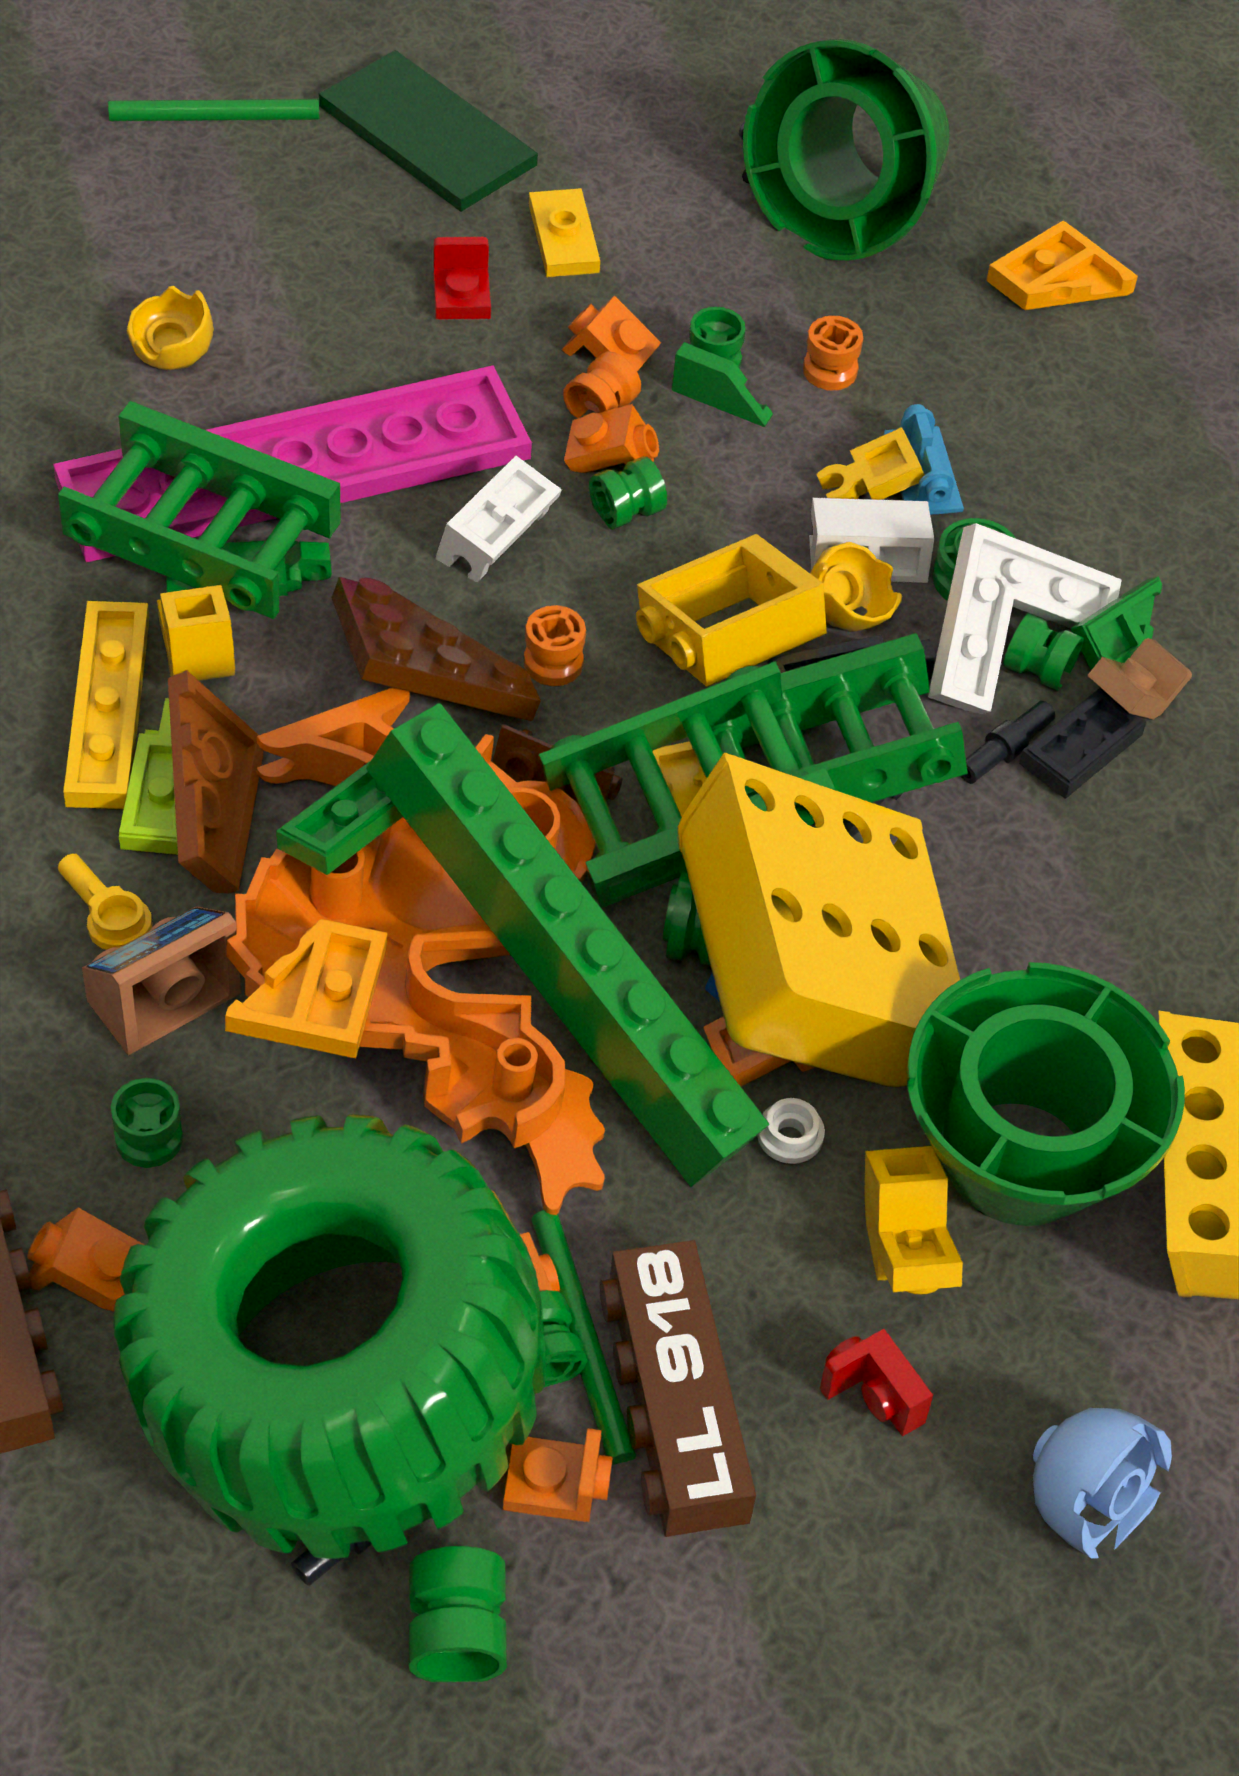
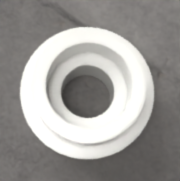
M786 1098L777 1101L763 1112L762 1115L770 1125L758 1134L757 1137L760 1146L770 1157L783 1163L796 1164L810 1160L819 1152L825 1135L824 1124L815 1108L808 1102L797 1098ZM784 1127H793L799 1130L803 1137L789 1138L778 1131Z

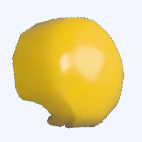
M169 286L160 296L145 299L131 311L126 331L134 352L143 362L158 369L175 370L190 367L208 351L214 328L210 309L199 290H196L193 296L181 292L175 286Z
M845 542L824 550L810 574L823 583L826 623L848 632H855L875 627L891 618L902 601V594L892 590L891 577L893 567L876 559L875 555L867 547L852 542ZM863 606L867 609V613L861 616L853 610Z

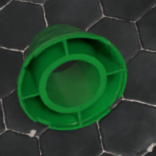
M827 39L812 42L788 52L777 60L762 77L765 81L759 90L755 103L748 106L745 117L743 153L746 173L753 194L765 216L778 231L786 228L812 243L804 245L803 248L816 256L831 260L849 261L882 252L899 242L913 228L929 201L949 146V123L944 106L936 93L924 81L882 52L866 44L852 40ZM857 105L864 109L871 117L880 134L883 148V164L879 178L864 165L854 144L852 126Z
M1029 962L1027 970L1005 971L992 974L990 968H987L959 980L941 993L927 1008L914 1032L908 1054L906 1074L911 1105L918 1122L953 1185L960 1195L975 1209L990 1218L1013 1225L1035 1226L1057 1221L1116 1195L1145 1178L1161 1162L1171 1147L1182 1120L1185 1104L1183 1075L1178 1076L1176 1065L1168 1050L1170 1039L1156 1019L1138 1001L1112 983L1090 973L1062 965ZM1023 1104L1042 1109L1061 1120L1073 1134L1066 1136H1044L1027 1132L1003 1119L992 1106Z

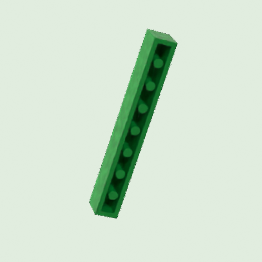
M436 704L391 730L366 767L367 771L690 1187H693L743 1149L770 1125L442 704Z

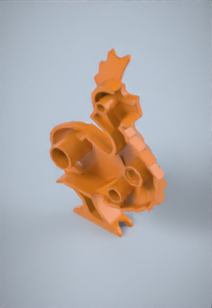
M392 687L258 735L257 744L261 749L283 757L282 759L257 767L258 776L265 782L274 784L288 783L298 779H309L337 786L372 760L390 731L394 729L391 725L409 703L410 691ZM485 734L475 748L582 883L588 872L585 862L592 860L595 840L579 804L559 788L550 791L547 782L528 780L516 782L491 761L494 736ZM404 817L328 875L279 849H276L270 858H261L247 893L235 894L236 935L227 939L226 957L245 978V995L247 997L251 996L264 983L265 972L280 957L295 951L300 944V938L320 919L388 933L384 959L359 1047L403 1049L404 1058L427 1062L423 1090L424 1106L455 1130L461 1144L472 1139L481 1131L496 1129L506 1135L513 1148L526 1145L535 1165L540 1184L542 1206L546 1213L557 1215L565 1195L574 1187H585L595 1191L602 1190L605 1176L595 1159L593 1146L604 1138L605 1128L594 1115L590 1106L589 1097L592 1094L594 1084L590 1078L565 1069V1061L551 1041L531 1025V996L457 993L435 983L426 973L435 966L448 962L507 956L510 954Z

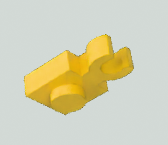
M902 427L850 450L854 463L847 466L841 464L830 465L816 474L822 489L840 487L827 493V498L858 499L859 496L869 493L872 500H883L918 484L924 476L918 458Z

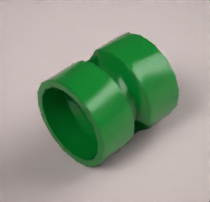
M469 1546L441 1547L427 1550L415 1556L409 1564L410 1610L417 1615L409 1624L410 1672L416 1677L429 1682H483L501 1675L507 1668L506 1621L498 1615L500 1614V1606L506 1600L505 1560L495 1552Z

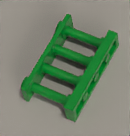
M130 401L118 416L123 458L94 496H87L65 486L58 493L63 535L71 537L81 545L96 547L195 588L221 585L225 600L231 602L237 608L245 611H254L275 619L280 609L278 572L274 570L302 530H309L326 538H331L341 523L340 483ZM145 467L153 468L175 477L146 518L116 507ZM203 488L228 499L197 540L168 528L196 489ZM250 509H256L281 520L252 561L222 550V547Z
M917 633L780 673L782 700L770 704L799 769L800 771L811 773L825 767L836 791L868 802H875L968 774L963 732L959 722L934 729L919 695L929 693L930 690L924 648ZM895 703L910 736L874 747L860 713ZM746 714L711 728L722 753L725 752L745 759L742 748L759 743ZM836 720L850 754L814 764L801 731ZM745 786V791L749 797L758 794L754 789Z
M776 661L762 667H743L733 672L724 682L589 735L565 737L557 741L550 750L539 754L550 791L567 784L571 785L598 847L599 853L596 855V858L585 863L591 888L600 908L679 878L682 869L687 870L677 840L678 825L682 816L653 750L688 737L707 779L723 755L711 728L746 714L772 769L835 790L825 767L811 773L800 771L771 709L770 704L782 700L781 674ZM628 760L659 827L655 835L632 844L622 841L594 776L595 773ZM759 794L751 797L748 796L757 808L767 811L765 802ZM794 802L795 809L801 819L808 825L815 824L809 811L802 805Z

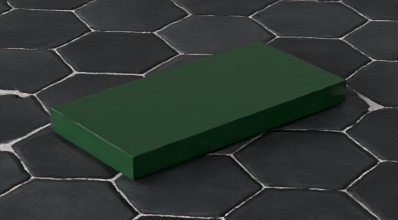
M397 50L392 51L319 93V106L460 212L537 166L538 153Z

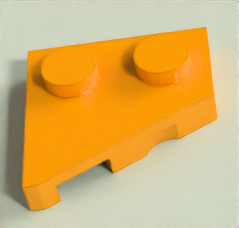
M1063 220L991 263L986 281L1022 309L1030 310L1127 296L1134 292L1138 275Z
M320 919L300 938V944L295 951L280 957L265 972L264 983L243 1003L236 999L228 1007L225 1015V1031L356 1059L384 959L388 933Z

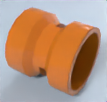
M825 316L818 318L811 324L807 336L808 352L803 363L804 376L811 384L824 390H841L854 383L859 368L858 358L863 345V332L858 324L841 316Z
M607 351L600 354L590 363L587 373L577 375L566 385L563 390L564 401L569 412L577 418H580L588 410L600 413L629 405L638 397L641 392V380L634 366L625 357L615 352Z
M553 605L535 610L528 617L525 628L526 649L524 652V666L529 676L540 684L562 686L573 682L581 674L584 664L583 647L586 639V626L584 620L577 612L568 607Z

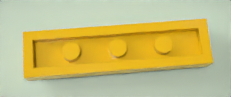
M87 601L63 791L66 807L124 809L136 749L149 628L148 603Z

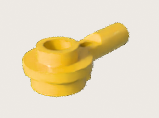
M69 854L60 861L58 865L59 873L89 906L90 914L87 917V930L93 943L105 950L114 947L119 948L150 931L152 928L151 912L136 894L124 891L120 886L107 888L77 854Z

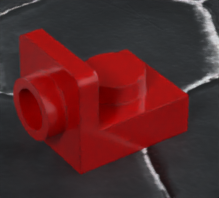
M437 237L434 239L433 280L436 319H491L488 273L489 243L486 237Z
M885 1329L864 1340L859 1336L851 1337L840 1343L828 1354L820 1385V1391L827 1400L862 1381L864 1384L861 1386V1391L865 1403L879 1421L885 1422L890 1419L902 1436L926 1423L933 1394Z

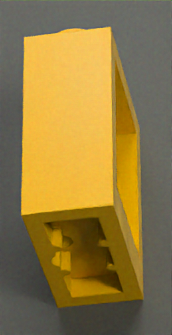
M757 534L637 584L640 610L636 612V622L643 638L648 643H654L673 659L680 669H686L706 687L728 678L733 672L743 667L755 666L827 634L823 583ZM747 598L752 599L758 604L754 608L706 629L695 622Z

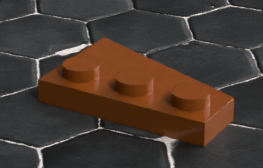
M186 670L168 678L178 863L214 893L229 894L239 890L259 782L257 767L262 765L264 750L257 744V736L259 734Z

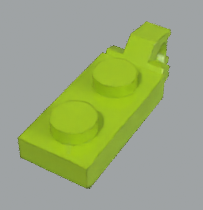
M165 698L159 731L146 729L145 734L139 733L119 830L120 849L178 855L169 698Z

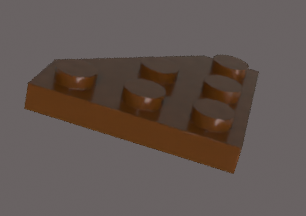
M342 577L338 578L331 598L362 680L533 721L541 699L528 672L524 668L506 660L459 631L454 625L439 619L393 591L387 584L379 580L366 577L360 578L359 581Z

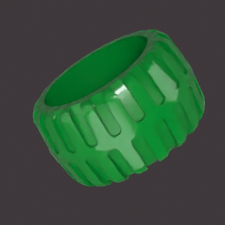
M349 1114L346 1117L344 1127H327L320 1115L301 1117L290 1121L292 1130L290 1133L266 1139L263 1131L259 1129L234 1141L237 1150L236 1154L216 1166L206 1157L183 1176L187 1190L175 1202L167 1197H162L144 1222V1229L149 1240L147 1245L136 1244L131 1246L125 1258L120 1276V1282L125 1295L116 1300L113 1326L114 1336L120 1351L119 1364L140 1428L150 1448L167 1471L193 1496L201 1507L218 1524L236 1533L244 1529L257 1545L269 1550L289 1554L294 1549L297 1541H302L316 1558L339 1559L348 1558L351 1543L370 1541L379 1553L407 1545L408 1542L404 1531L431 1518L437 1530L461 1516L464 1513L460 1498L475 1485L488 1493L509 1467L505 1450L507 1444L523 1445L533 1427L537 1416L535 1394L542 1392L545 1385L547 1357L540 1290L536 1270L528 1249L496 1193L488 1188L478 1169L467 1158L453 1149L443 1151L435 1137L406 1124L399 1127L394 1135L390 1134L383 1120L374 1116ZM390 1262L398 1263L401 1266L403 1278L395 1308L374 1336L342 1357L308 1366L272 1363L247 1350L239 1340V1335L266 1305L292 1286L309 1277L327 1270L358 1263Z

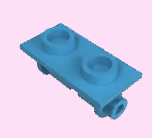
M911 405L904 411L900 428H903L922 467L924 476L918 484L901 491L903 501H928L930 515L963 512L964 507L939 426L934 427V415L923 405ZM884 430V435L894 430Z

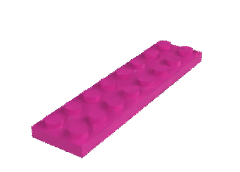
M494 365L206 430L340 483V503L507 465L515 456L523 461L531 459L532 442ZM122 449L53 464L55 481L59 491L65 486L93 497L123 458ZM145 467L116 507L146 518L175 477L153 468ZM197 488L168 528L192 538L201 536L228 498L203 488ZM250 509L237 527L275 519L276 517L256 509ZM79 544L86 563L115 556L96 547Z

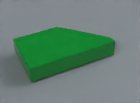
M684 342L675 354L672 391L762 427L766 426L773 413L766 404L757 403L744 384L748 379L736 363Z
M1159 576L1146 579L1070 628L1072 633L1084 638L1081 651L1091 670L1102 657L1125 663L1145 639H1152L1154 628L1150 626L1154 599L1155 596L1161 594L1162 582Z

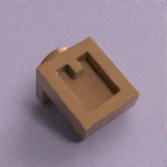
M1147 638L1125 663L1102 657L1087 676L1129 713L1154 720L1165 711L1191 679L1192 672L1156 640Z

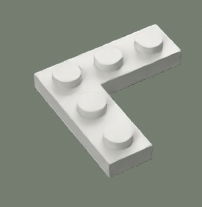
M977 523L963 527L928 697L965 711L980 714L991 712L1012 607L1072 628L1117 599L1122 580Z

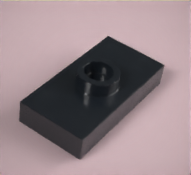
M1100 687L1022 751L1019 764L1066 799L1143 735L1146 721L1138 715L1129 713Z

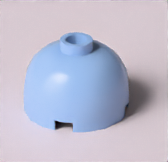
M1088 1408L1065 1419L1059 1426H1051L1038 1440L1033 1454V1459L1036 1463L1033 1474L1035 1504L1044 1521L1069 1545L1091 1559L1099 1558L1095 1547L1118 1524L1115 1550L1154 1508L1161 1492L1151 1487L1150 1483L1157 1465L1169 1471L1172 1460L1171 1440L1163 1430L1143 1418L1122 1409ZM1088 1504L1112 1519V1521L1106 1526L1096 1525L1086 1521L1084 1517L1080 1516V1513Z

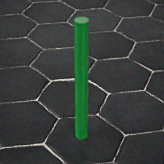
M319 99L108 101L109 121L320 120Z
M545 1210L539 1211L531 1220L542 1255L547 1253L551 1257L557 1272L560 1293L565 1296L573 1320L569 1330L580 1337L588 1362L580 1372L597 1429L602 1430L601 1441L606 1456L613 1457L612 1465L634 1460L636 1453L632 1446L629 1431L559 1215H551L546 1213Z

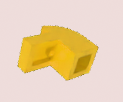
M217 585L160 593L161 599L157 600V608L167 651L170 676L186 670L199 681L234 676L235 658L231 619L222 586Z
M932 1146L865 1151V1216L877 1280H888L893 1292L906 1291L912 1294H929L939 1288L962 1287L963 1262L946 1227L948 1178Z

